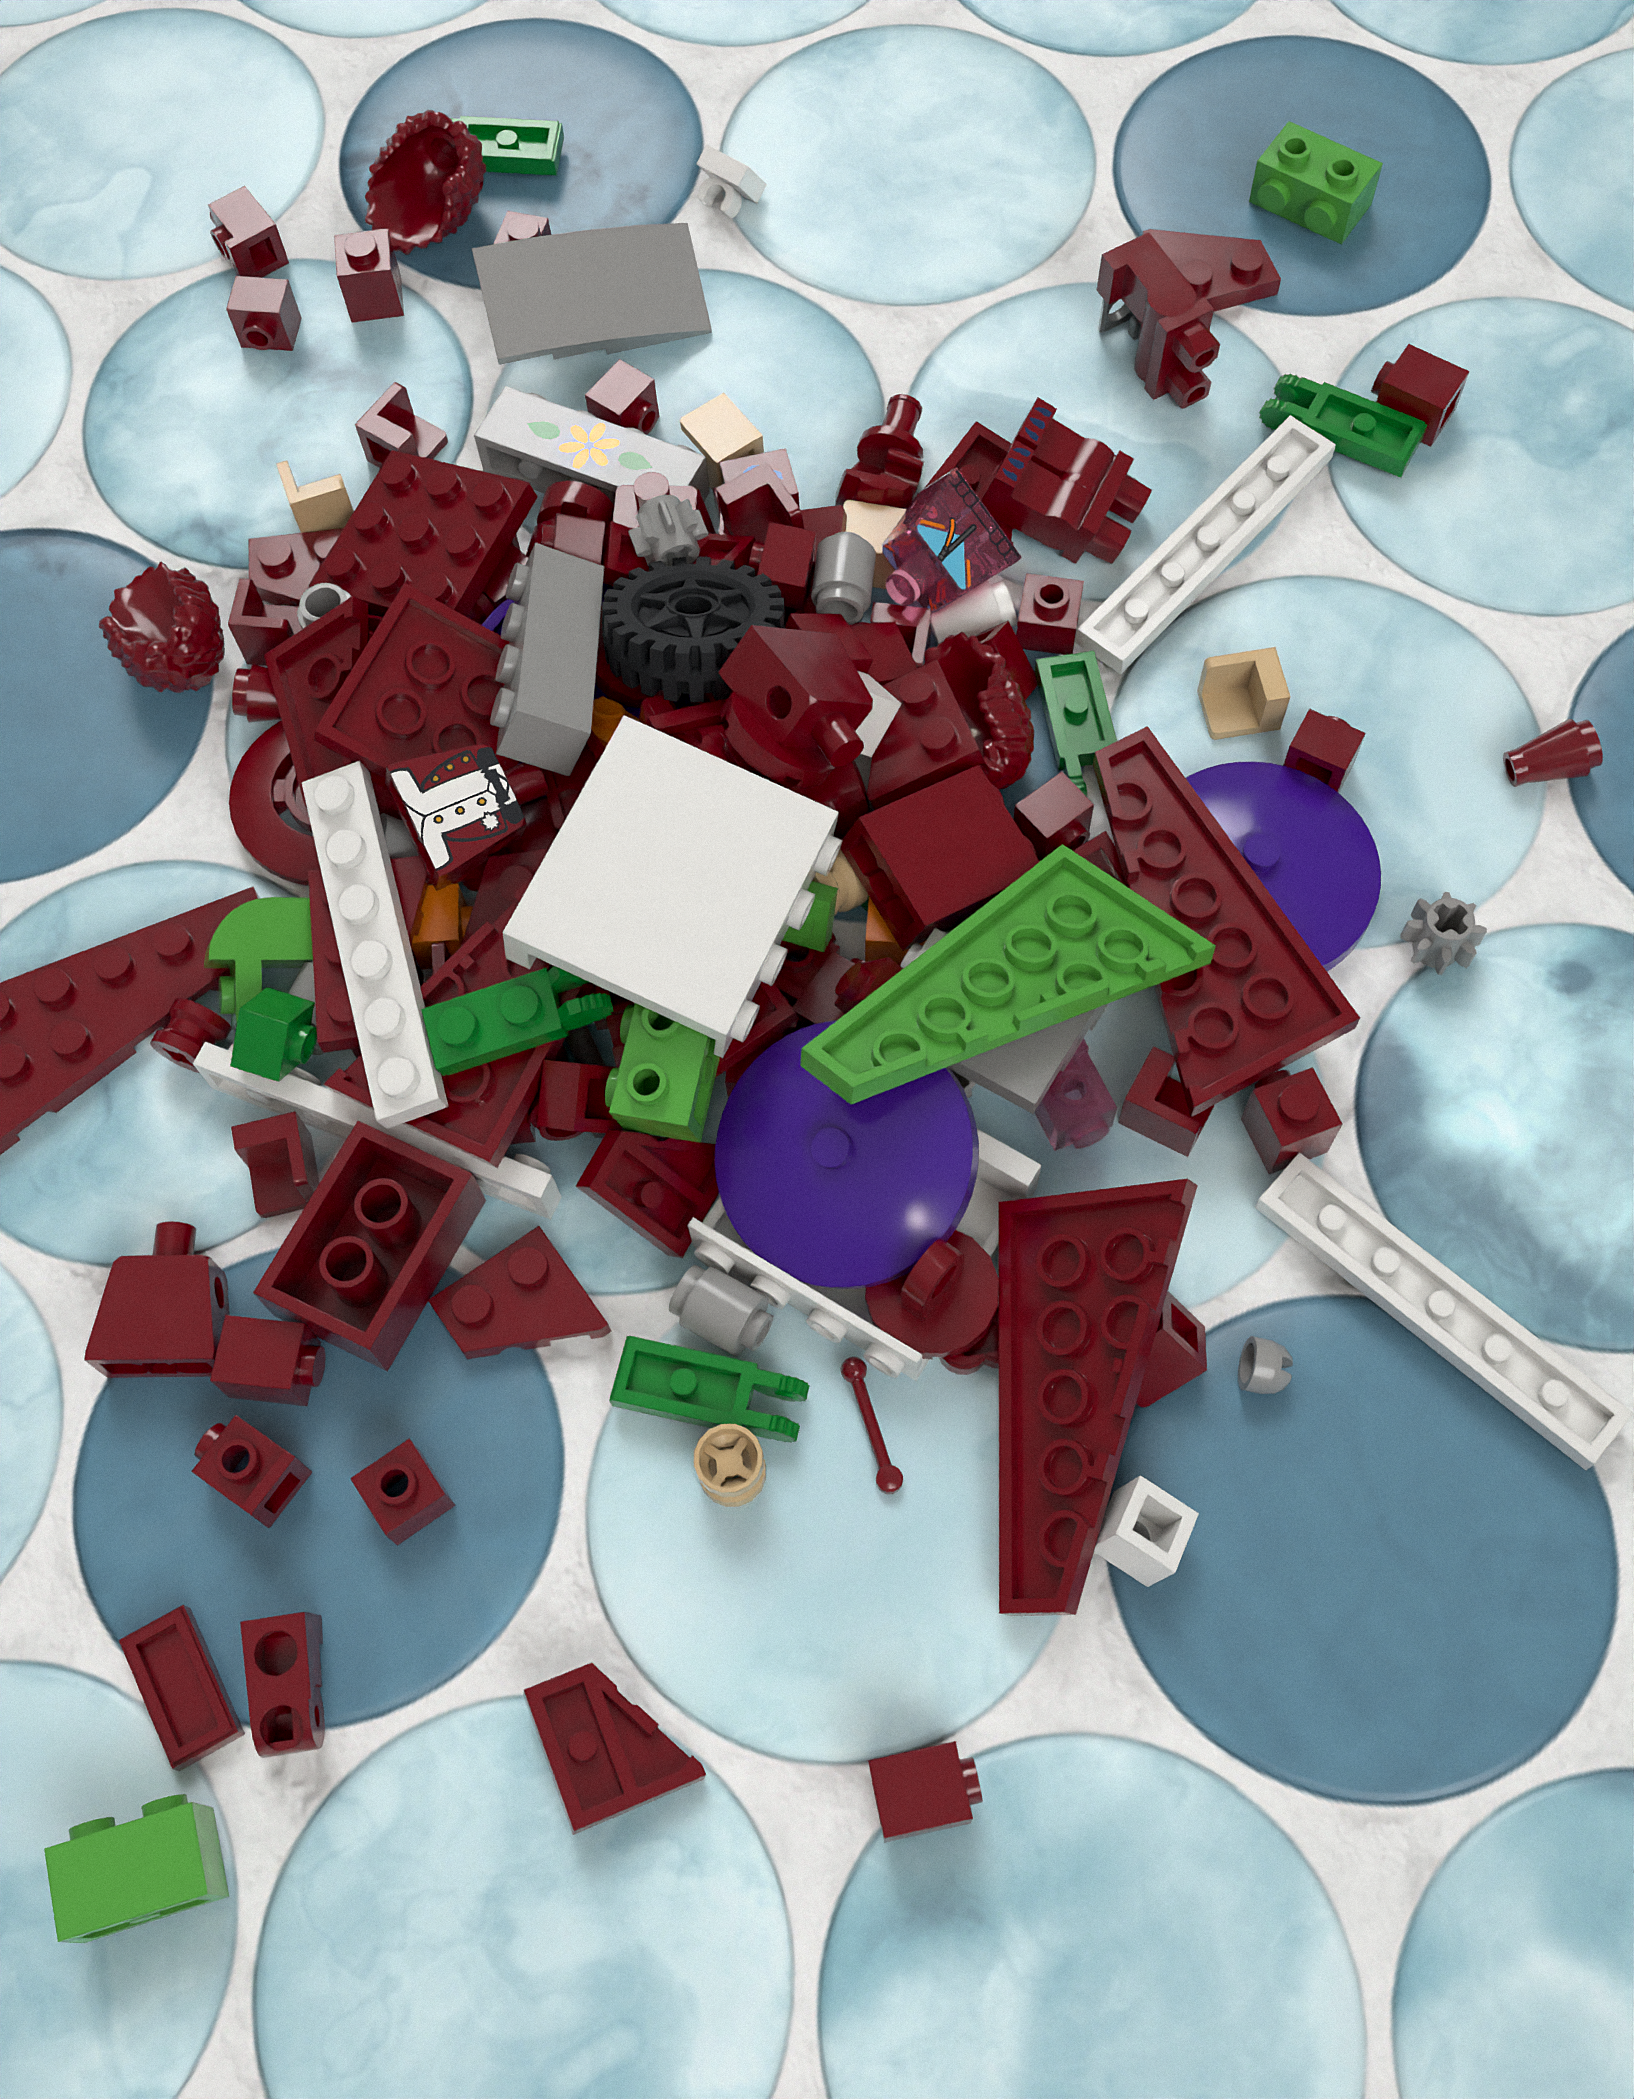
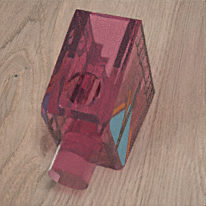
M957 467L917 494L882 544V554L895 570L886 579V589L891 598L904 606L911 605L917 600L923 608H931L932 612L1000 573L1022 558Z

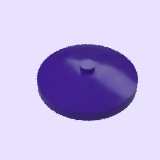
M1253 761L1226 763L1203 769L1186 777L1192 788L1325 970L1328 972L1342 962L1355 949L1365 934L1374 915L1381 889V866L1376 844L1370 830L1354 807L1337 791L1317 778L1302 771L1272 763Z
M834 1020L811 1025L785 1036L759 1055L746 1069L732 1090L722 1112L715 1145V1171L720 1198L726 1214L738 1235L755 1255L801 1282L835 1289H859L884 1284L908 1274L936 1240L942 1238L947 1242L963 1218L974 1191L979 1164V1140L969 1100L958 1079L948 1067L854 1104L848 1103L800 1066L802 1048L837 1021Z

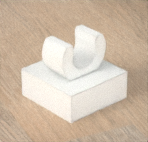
M708 145L705 146L696 164L709 176L700 185L697 198L706 206L711 207L715 197L719 193L725 192V199L721 203L719 210L731 219L738 214L741 208V196L757 204L767 185L749 166Z

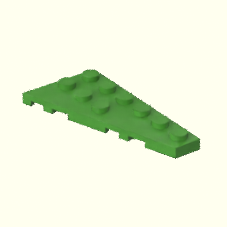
M1062 844L806 1044L801 1051L800 1066L848 1103L854 1104L1211 963L1216 945Z

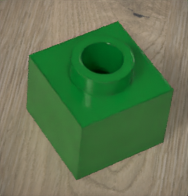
M267 987L239 1008L230 1067L279 1082L300 1063H307L317 1041V1028L311 1026L315 1002Z

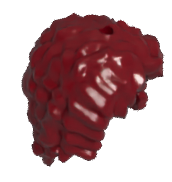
M429 109L424 113H417L414 116L407 115L404 123L396 125L395 133L386 139L387 146L380 147L379 156L370 165L369 171L372 177L367 182L369 191L365 194L366 202L369 204L365 216L366 224L372 225V230L388 228L394 251H401L405 255H409L415 247L425 249L430 242L439 244L450 233L456 234L457 227H461L466 223L473 205L478 203L479 193L483 188V175L486 172V165L482 162L483 144L476 135L470 134L463 121H455L453 123L452 119L446 114Z
M159 562L157 568L149 566L143 571L142 575L135 576L133 581L126 587L114 590L115 599L109 605V611L112 616L101 619L99 621V628L103 630V638L108 640L107 648L111 651V656L120 660L121 666L125 668L127 674L135 677L137 682L143 687H153L161 693L166 688L175 693H181L184 690L188 691L190 689L197 692L201 687L210 684L213 675L219 672V663L225 655L224 635L221 628L219 607L213 602L208 585L201 580H196V577L186 567L176 571L169 569L163 562Z
M960 632L955 636L950 635L937 647L928 648L924 652L925 663L921 667L936 659L938 660L985 763L980 765L981 769L990 783L996 786L998 790L1011 786L1023 778L1032 760L1031 753L1034 751L1033 741L1035 733L1034 726L1030 721L1031 710L1027 707L1025 699L1019 691L1020 686L1009 677L1008 671L1004 668L1006 659L999 653H994L992 646L981 644L975 635L968 637L964 632Z

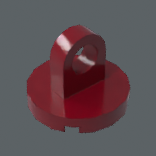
M955 1230L947 1242L942 1238L936 1240L908 1274L884 1284L866 1287L865 1302L872 1324L922 1354V1359L933 1360V1357H945L948 1355L952 1357L967 1352L987 1334L998 1309L999 1278L990 1255L971 1236Z

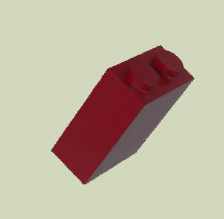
M980 765L859 817L843 838L840 847L902 951L911 948L914 943L920 944L926 941L934 928L945 932L961 924L1040 862L1032 842L1021 833L1006 809L1000 791L990 783Z

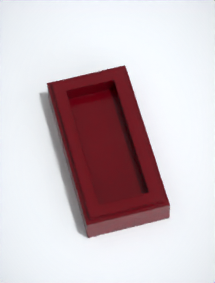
M183 1604L119 1639V1643L172 1769L181 1771L245 1735L191 1608Z

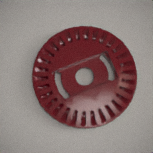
M281 720L260 735L242 756L230 785V818L235 833L245 851L257 864L283 880L309 886L308 871L321 869L314 836L294 830L279 816L289 809L291 816L297 824L313 833L308 809L303 802Z

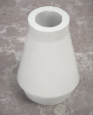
M986 580L939 611L933 612L931 627L939 645L950 635L955 636L960 632H964L970 637L1008 620L1013 627L1017 625L1018 619L1004 581L1002 580L990 585L989 581Z

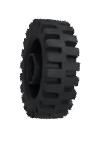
M686 557L672 558V566L668 567L661 560L649 563V572L637 567L629 571V579L618 578L613 583V589L607 590L604 595V602H602V631L605 658L607 664H610L611 672L616 678L622 676L623 684L631 689L640 685L641 693L654 697L660 690H663L664 700L677 702L681 694H689L690 702H704L705 693H712L716 700L729 698L731 688L718 672L749 627L757 625L785 628L784 598L781 597V591L778 586H772L771 579L764 573L756 576L755 569L750 566L743 565L735 570L734 561L721 559L717 565H711V557H697L696 564H688Z

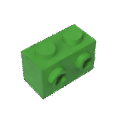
M1288 121L1257 160L1249 202L1342 245L1372 205L1383 163Z
M637 1003L635 1005H627L620 1027L621 1042L625 1044L620 1068L614 1067L611 1070L605 1089V1103L607 1107H610V1115L624 1130L701 1143L720 1059L719 1056L714 1054L716 1040Z
M186 1794L172 1795L144 1804L141 1807L142 1818L117 1826L114 1817L84 1822L68 1830L70 1841L44 1848L57 1941L87 1943L229 1897L214 1808L194 1802L188 1803Z

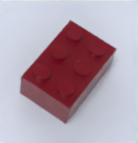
M357 1121L262 1276L253 1294L275 1317L283 1321L305 1323L316 1337L388 1372L485 1204L486 1199L472 1173L361 1121Z

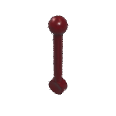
M849 1357L841 1365V1375L852 1385L879 1468L876 1475V1485L882 1493L894 1494L902 1487L903 1474L899 1468L891 1464L864 1381L867 1366L861 1358Z

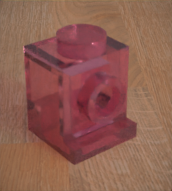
M1084 1038L1065 1070L1059 1071L1034 1112L1054 1151L1071 1144L1076 1149H1081L1100 1141L1109 1133V1128L1113 1125L1117 1111L1115 1102L1088 1054L1089 1047ZM1078 1089L1082 1098L1072 1100L1064 1094Z

